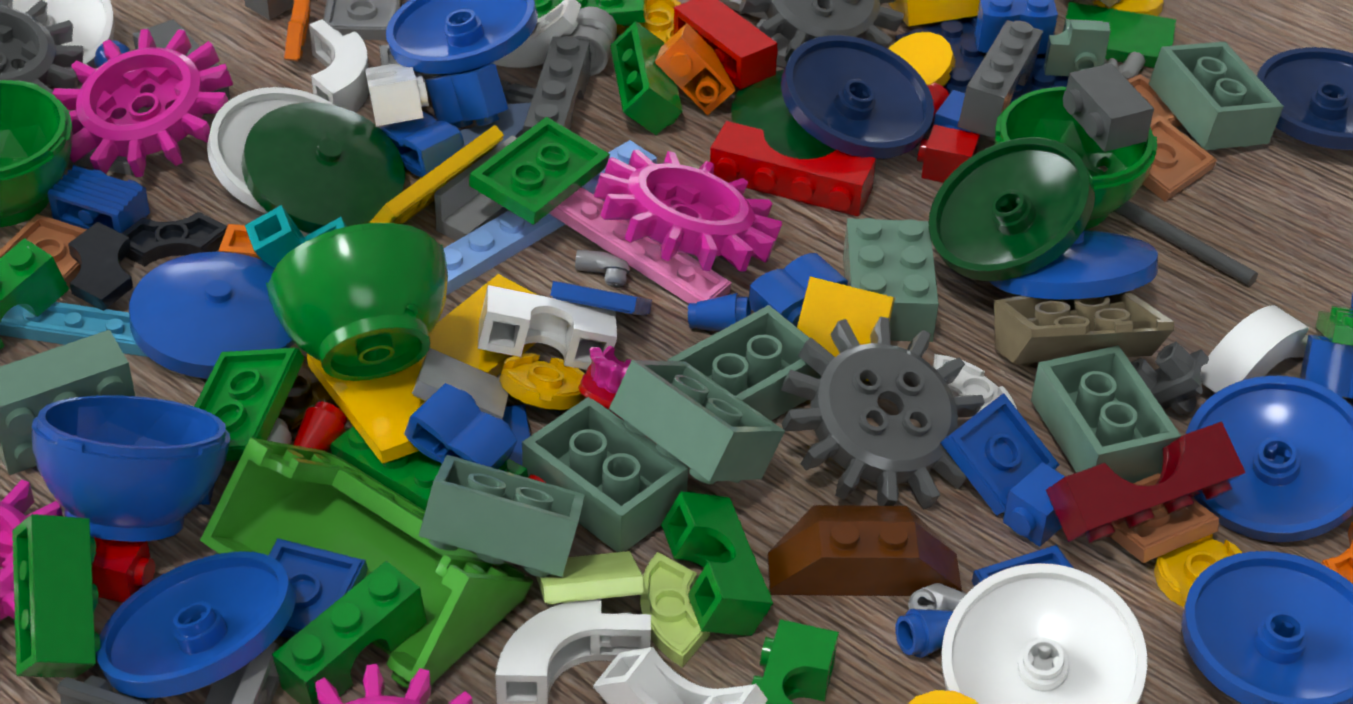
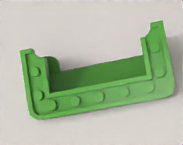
M250 438L200 539L201 542L216 551L214 555L238 551L269 555L279 538L366 560L368 572L365 577L382 563L388 561L420 587L427 623L391 653L378 642H371L390 655L386 664L393 671L391 678L409 688L410 681L419 668L430 671L432 685L525 599L533 584V580L527 574L506 561L503 564H492L479 559L476 556V552L462 548L448 551L434 547L429 543V539L419 536L425 510L347 461L326 451Z

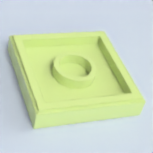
M630 551L568 557L562 577L553 574L543 578L536 576L544 602L547 604L641 595V593H644L643 575Z

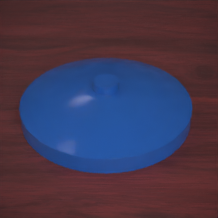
M409 0L390 19L386 29V39L393 58L403 67H411L415 72L426 74L458 73L485 66L516 50L533 33L538 21V12L535 0Z
M1084 230L1067 251L1045 267L1014 279L989 282L1005 292L1032 298L1069 300L1110 296L1137 289L1151 282L1158 273V253L1152 245L1140 239L1108 232Z
M202 252L172 259L146 274L139 281L130 298V330L138 347L159 365L187 376L208 379L221 352L290 348L295 343L289 338L276 317L268 296L266 283L270 281L275 268L265 261L252 256L231 252Z
M1254 377L1236 382L1218 391L1204 402L1194 414L1186 434L1222 421L1246 472L1230 482L1233 490L1210 500H1206L1203 493L1194 496L1198 503L1219 517V524L1257 540L1294 542L1317 537L1329 532L1353 514V407L1332 390L1312 381L1296 377Z
M248 551L227 552L186 563L152 580L121 604L108 619L99 635L100 649L96 651L97 661L111 686L117 691L133 697H169L205 687L244 667L275 641L292 616L296 600L294 587L283 565L278 560L263 553Z
M1274 551L1245 552L1226 557L1207 567L1196 578L1189 590L1182 613L1183 639L1193 662L1203 675L1219 690L1242 704H1353V584L1349 580L1313 560Z

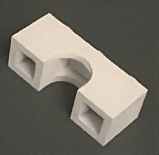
M399 63L365 69L376 126L423 118L422 107L429 106L425 82L420 72H415L411 67H403Z
M490 285L487 287L479 319L478 349L521 357L525 344L543 343L556 348L562 353L564 366L587 370L591 364L590 348L598 347L603 352L608 346L615 347L617 326L616 311Z

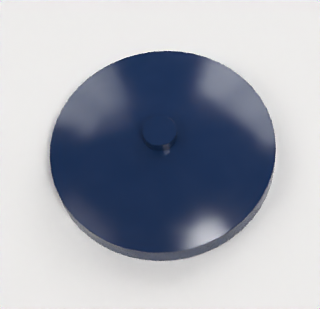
M830 35L811 39L797 47L791 54L782 75V96L793 118L814 138L846 154L858 157H874L876 159L903 155L920 144L933 120L934 102L931 92L921 75L896 53L865 39L844 35Z
M1306 47L1281 52L1263 63L1257 73V77L1284 106L1276 124L1277 129L1295 139L1312 145L1331 149L1353 150V53L1331 48Z

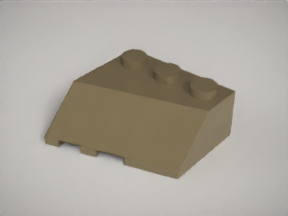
M1130 291L1087 299H1041L1017 296L994 301L995 349L1012 363L1018 365H1029L1035 362H1043L1118 345L1127 357L1152 356L1174 331L1173 320Z

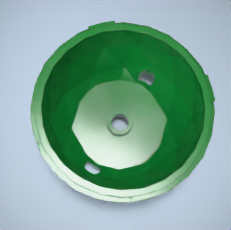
M0 80V227L25 222L46 208L49 203L48 191L50 188L53 189V186L63 177L69 165L73 142L72 121L68 109L53 94L39 87L38 84L20 80Z
M1067 87L1045 88L1026 93L1014 100L997 117L995 145L1008 140L1035 137L1055 140L1073 149L1083 160L1092 178L1095 191L1093 211L1084 230L1096 227L1110 213L1130 200L1142 186L1154 163L1157 152V137L1153 135L1150 128L1146 142L1104 152L1063 106V95ZM1105 166L1108 170L1104 172L1098 167Z
M366 223L334 229L302 243L281 259L266 285L274 313L289 338L296 345L320 361L325 373L331 377L341 380L363 381L401 372L418 363L430 349L429 335L439 321L446 301L448 269L443 245H440L425 231L410 225L396 223Z

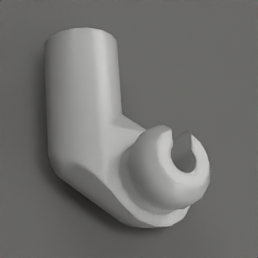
M577 250L575 270L605 273L604 279L607 285L614 287L625 285L627 282L626 274L630 272L627 261L607 252Z
M936 583L915 591L909 598L908 607L909 610L954 611L966 593Z

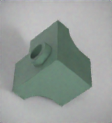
M1065 19L1063 33L1049 35L1044 62L1045 75L1069 76V73L1104 65L1110 36L1109 22Z

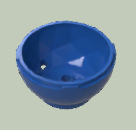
M99 395L64 399L47 404L39 411V415L32 423V449L37 468L47 488L61 506L65 508V517L89 518L90 536L114 541H152L171 537L179 533L183 528L185 516L202 502L218 480L226 462L230 444V433L226 430L225 423L217 416L190 405L147 397Z

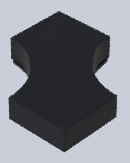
M197 212L188 218L171 222H158L142 218L121 234L129 237L131 249L126 257L145 267L165 257L216 252L219 250L227 226Z
M97 222L68 243L70 255L81 265L79 273L70 282L72 295L104 311L133 288L132 276L120 267L122 260L131 249L129 237Z

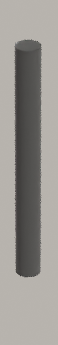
M1127 201L1115 210L1120 215L1248 287L1253 285L1257 279L1258 273L1130 201Z

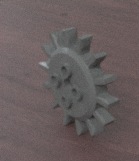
M0 0V80H20L38 84L39 87H42L51 94H53V91L47 87L48 85L61 89H77L78 78L74 70L67 68H72L71 65L76 60L83 63V46L63 45L72 42V22L68 20L45 27L42 24L47 20V2L40 0L24 13L13 9V0Z
M742 0L739 6L741 14L765 12L768 19L761 24L759 30L770 38L780 33L790 41L786 48L785 62H788L791 54L797 47L811 39L822 36H852L874 42L888 49L893 39L876 26L896 32L904 17L902 12L880 6V3H893L895 0Z
M879 317L870 334L871 343L862 345L859 344L847 320L838 321L830 334L840 353L836 357L811 337L805 342L798 356L817 371L821 378L817 379L790 370L781 388L782 391L811 400L810 408L789 410L782 422V427L785 431L814 430L819 442L810 447L800 463L805 470L820 466L831 457L846 469L838 480L835 496L844 500L855 490L860 478L877 483L878 506H894L899 495L898 484L909 482L923 510L932 507L940 496L929 474L932 469L937 471L957 489L961 487L967 477L940 442L960 427L957 426L958 418L976 415L985 401L983 395L953 397L948 384L956 379L965 365L960 357L946 362L936 370L921 358L929 347L931 334L922 330L912 339L907 350L891 345V328L889 318ZM868 379L872 386L863 384L861 380L866 381ZM888 399L897 406L899 414H886L879 408L878 400ZM866 418H872L879 426L870 425ZM910 419L917 420L921 424V428L915 427Z

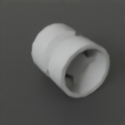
M585 7L580 9L576 19L578 25L569 36L590 40V76L599 74L605 69L611 53L610 45L614 42L617 34V24L607 11L598 7Z

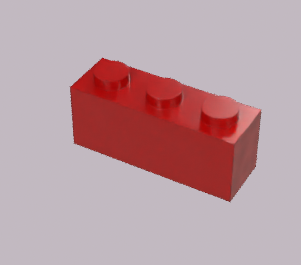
M690 0L674 7V35L688 23L714 50L732 84L740 90L776 75L777 42L720 0Z

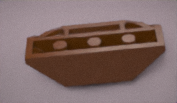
M813 505L768 552L767 556L769 592L771 595L911 596L915 591L936 583L962 592L957 554L908 506Z

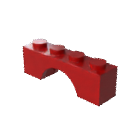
M729 121L725 122L710 147V162L714 164L715 176L728 183L743 178L748 181L746 188L859 217L873 189L876 158L858 157L835 150L829 155L815 159L792 158L772 149L766 142L762 129Z

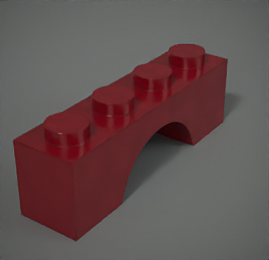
M1222 421L1187 433L1162 448L1163 468L1160 478L1155 485L1143 486L1128 482L1118 476L1106 463H1102L1066 476L1046 489L1068 542L1086 536L1088 542L1093 543L1116 533L1114 525L1126 522L1128 529L1153 520L1155 518L1153 511L1165 507L1169 515L1193 505L1192 497L1203 493L1205 499L1210 500L1233 490L1230 482L1246 472Z

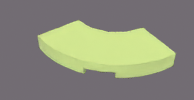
M657 552L650 560L643 575L644 593L640 595L641 614H651V640L655 646L671 661L683 668L710 636V632L701 631L688 597L689 591L697 580V573Z

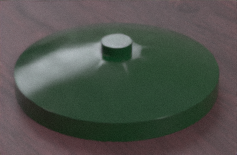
M784 70L776 71V75L745 87L736 94L731 107V122L762 129L766 142L778 153L798 159H815L829 155L836 150L810 135L789 112L781 91V79Z
M306 102L274 109L254 124L246 138L242 154L241 166L244 181L254 199L267 212L282 205L299 230L307 233H312L339 217L343 219L347 226L369 223L380 209L400 194L404 188V164L397 147L388 135L362 115L331 104Z
M1028 137L998 143L966 160L945 180L934 198L929 213L930 238L943 261L952 270L965 277L981 281H1002L1027 275L1056 260L1074 244L1084 231L1094 207L1095 191L1092 178L1080 156L1073 149L1058 141Z

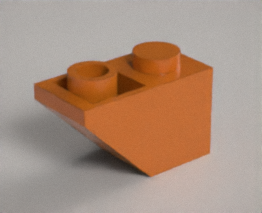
M688 23L660 48L654 62L707 116L735 91V87L714 50Z

